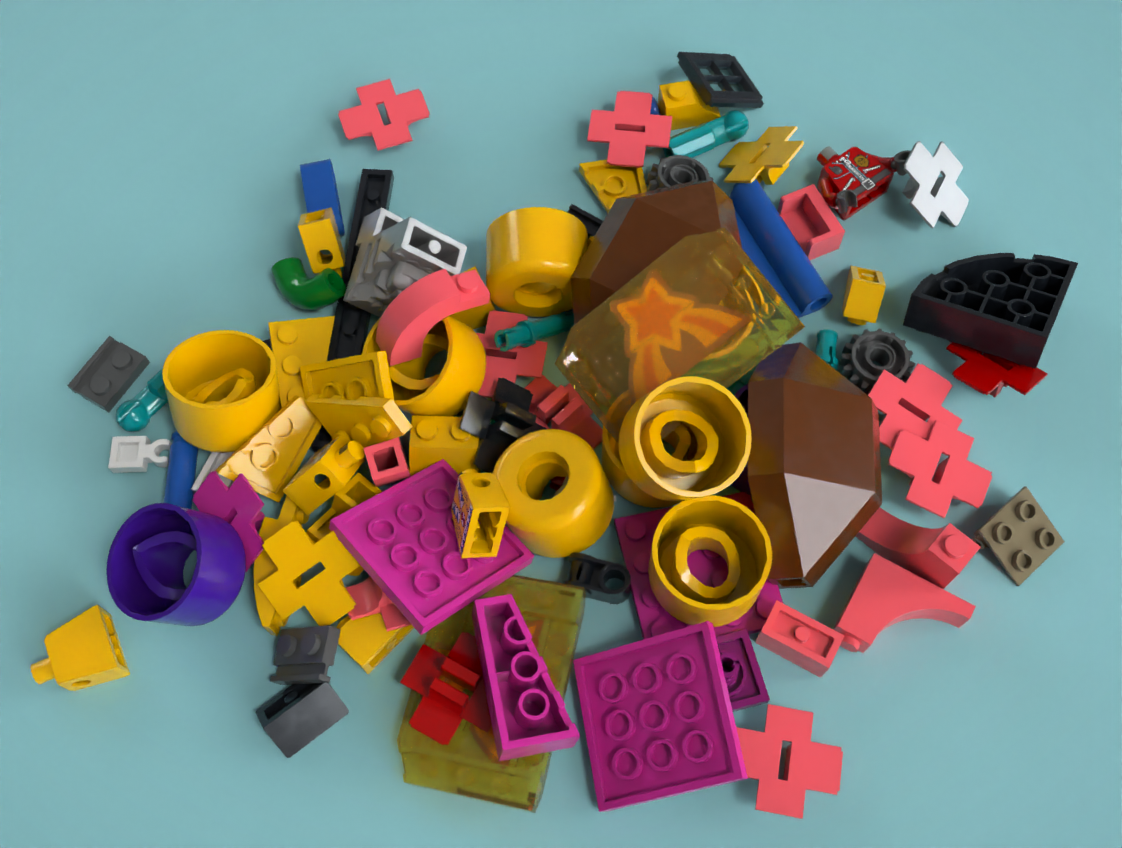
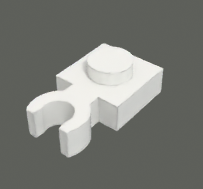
M147 436L112 437L108 468L113 473L147 472L148 463H154L162 468L168 467L169 458L166 456L159 457V454L163 450H170L172 443L167 439H158L151 444Z

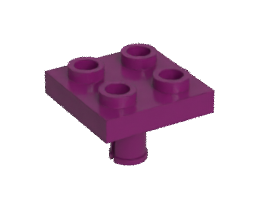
M747 629L716 636L732 711L735 712L768 703L770 698Z

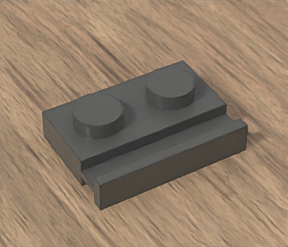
M109 336L67 386L74 393H78L86 400L109 413L149 365L150 361L143 354L121 342H117L113 337Z
M330 625L282 629L280 639L277 642V653L274 665L278 666L276 676H271L270 682L280 685L330 683L331 677L327 676L328 667L334 665L341 629Z

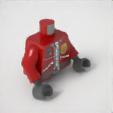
M828 146L817 156V161L824 166L817 184L818 191L830 208H834L840 218L845 221L885 194L892 181L894 172L901 176L906 174L904 164L911 151H901L894 157H879L866 153L858 147H851L841 155H838Z

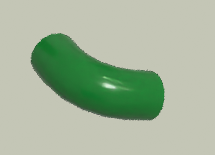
M299 258L282 259L276 262L271 269L275 282L285 300L299 309L320 310L339 300L345 295L347 290L340 275L330 268L324 269L313 278H308L302 261Z

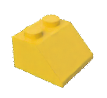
M412 415L409 441L410 475L412 476L442 459L458 475L466 469H474L481 473V469L476 468V465L473 464L480 439L459 429L462 417Z

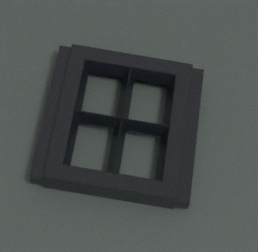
M679 52L677 54L678 64L706 105L710 107L761 108L763 106L762 95L735 56L697 52ZM700 69H707L711 75H703ZM720 70H727L731 76L723 75ZM710 84H717L722 91H714ZM730 85H737L741 91H734Z

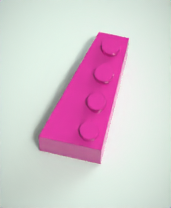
M512 594L475 599L471 616L498 761L574 747L580 738V734L575 723L572 724L565 709V703L559 691H556L544 659L542 656H539L532 641V635Z

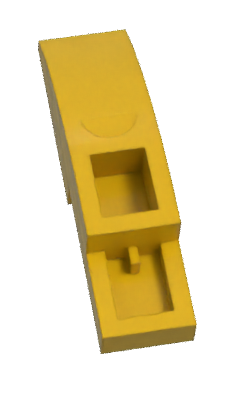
M286 495L278 519L264 516L259 536L265 541L291 521L295 522L298 520L302 526V524L308 522L310 514L307 516ZM263 549L257 559L254 560L253 573L256 606L262 626L271 635L278 636L280 628L287 624L289 616L282 620L257 585L278 570L268 553ZM302 575L293 580L298 588L301 584Z

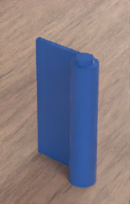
M757 179L752 183H735L730 198L733 200L744 255L742 264L754 281L758 298L756 319L748 335L751 336L814 313L825 307L832 300L833 295Z

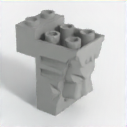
M381 207L364 217L356 242V246L360 248L343 301L381 317L389 304L403 290L419 279L442 269H446L450 276L460 274L467 246L412 217L403 219Z

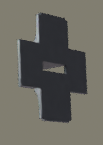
M498 378L492 401L470 391L459 425L460 430L480 439L473 464L476 465V468L487 473H493L499 457L514 441L528 433L547 429L535 423L536 415L529 412L533 394L505 378ZM491 419L497 421L496 423L489 425Z

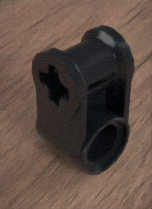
M573 552L569 556L568 560L571 565L566 581L561 583L560 589L576 597L591 598L610 604H620L628 599L631 593V576L625 566L597 559L583 553ZM612 578H618L624 582V585L617 590H611L605 584Z

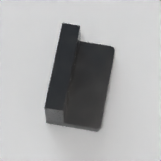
M330 683L293 684L256 711L263 729L287 758L292 757L349 713L348 708Z

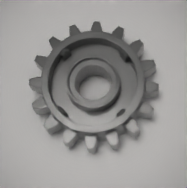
M674 155L665 159L661 158L659 165H652L646 184L648 185L647 191H652L691 181H713L714 179L709 176L708 170L699 161L688 156Z
M866 329L862 336L854 334L850 343L845 344L839 361V365L844 366L841 375L868 395L884 369L903 382H906L915 367V363L910 361L913 352L905 346L906 341L900 340L893 332H884L882 329L870 332ZM871 361H876L882 366H876Z

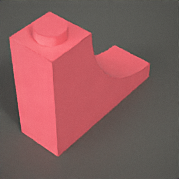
M880 507L856 535L859 540L881 557L942 589L963 570L981 548V546L951 523L942 528H923L907 523Z
M874 553L866 563L833 630L844 635L841 647L851 652L860 651L864 653L881 631L895 623L909 619L924 618L943 621L960 628L971 618L976 606Z

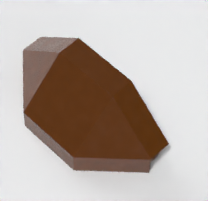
M712 180L691 181L617 198L573 272L571 287L579 379L600 395L617 399L622 393L629 390L628 374L631 358L625 357V328L611 312L610 302L638 295L649 271L655 270L672 291L696 296L700 299L699 304L719 305L741 266L744 255L733 200Z
M799 342L768 347L748 382V420L752 437L748 458V481L755 515L764 525L771 542L772 564L768 580L773 585H778L779 589L813 587L882 505L879 412L872 398Z

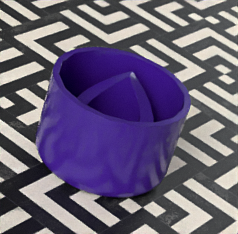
M154 503L136 511L118 530L108 554L106 568L107 584L111 597L117 607L133 619L182 626H200L210 623L223 615L237 598L245 578L246 555L238 532L224 519L169 503ZM195 550L197 552V562L191 583L186 588L183 570L186 560Z

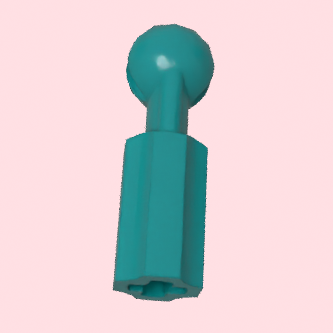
M728 111L722 117L670 137L669 148H663L666 158L674 155L693 158L728 141L741 139L746 135L749 128L748 118L741 111Z
M163 368L147 382V386L133 399L125 401L116 410L117 423L125 431L139 432L144 429L150 422V418L168 403L162 376Z

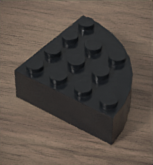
M1014 253L977 255L954 261L945 265L942 272L936 275L931 273L920 282L911 294L903 326L1036 369L1078 263L1036 254L1033 255L1032 259L1015 258Z

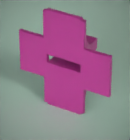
M212 471L196 491L192 501L200 512L218 516L235 528L245 549L247 572L254 560L257 559L264 549L262 546L264 541L258 534L265 516L260 511L264 503L243 473H240L231 487L228 488L216 471Z

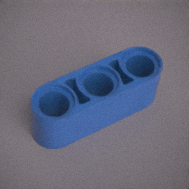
M331 159L300 164L307 213L332 207L339 235L344 236L343 218Z

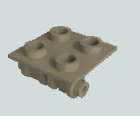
M1026 486L1010 498L985 524L977 529L973 541L981 546L980 549L988 547L992 550L1016 586H1020L1065 542Z

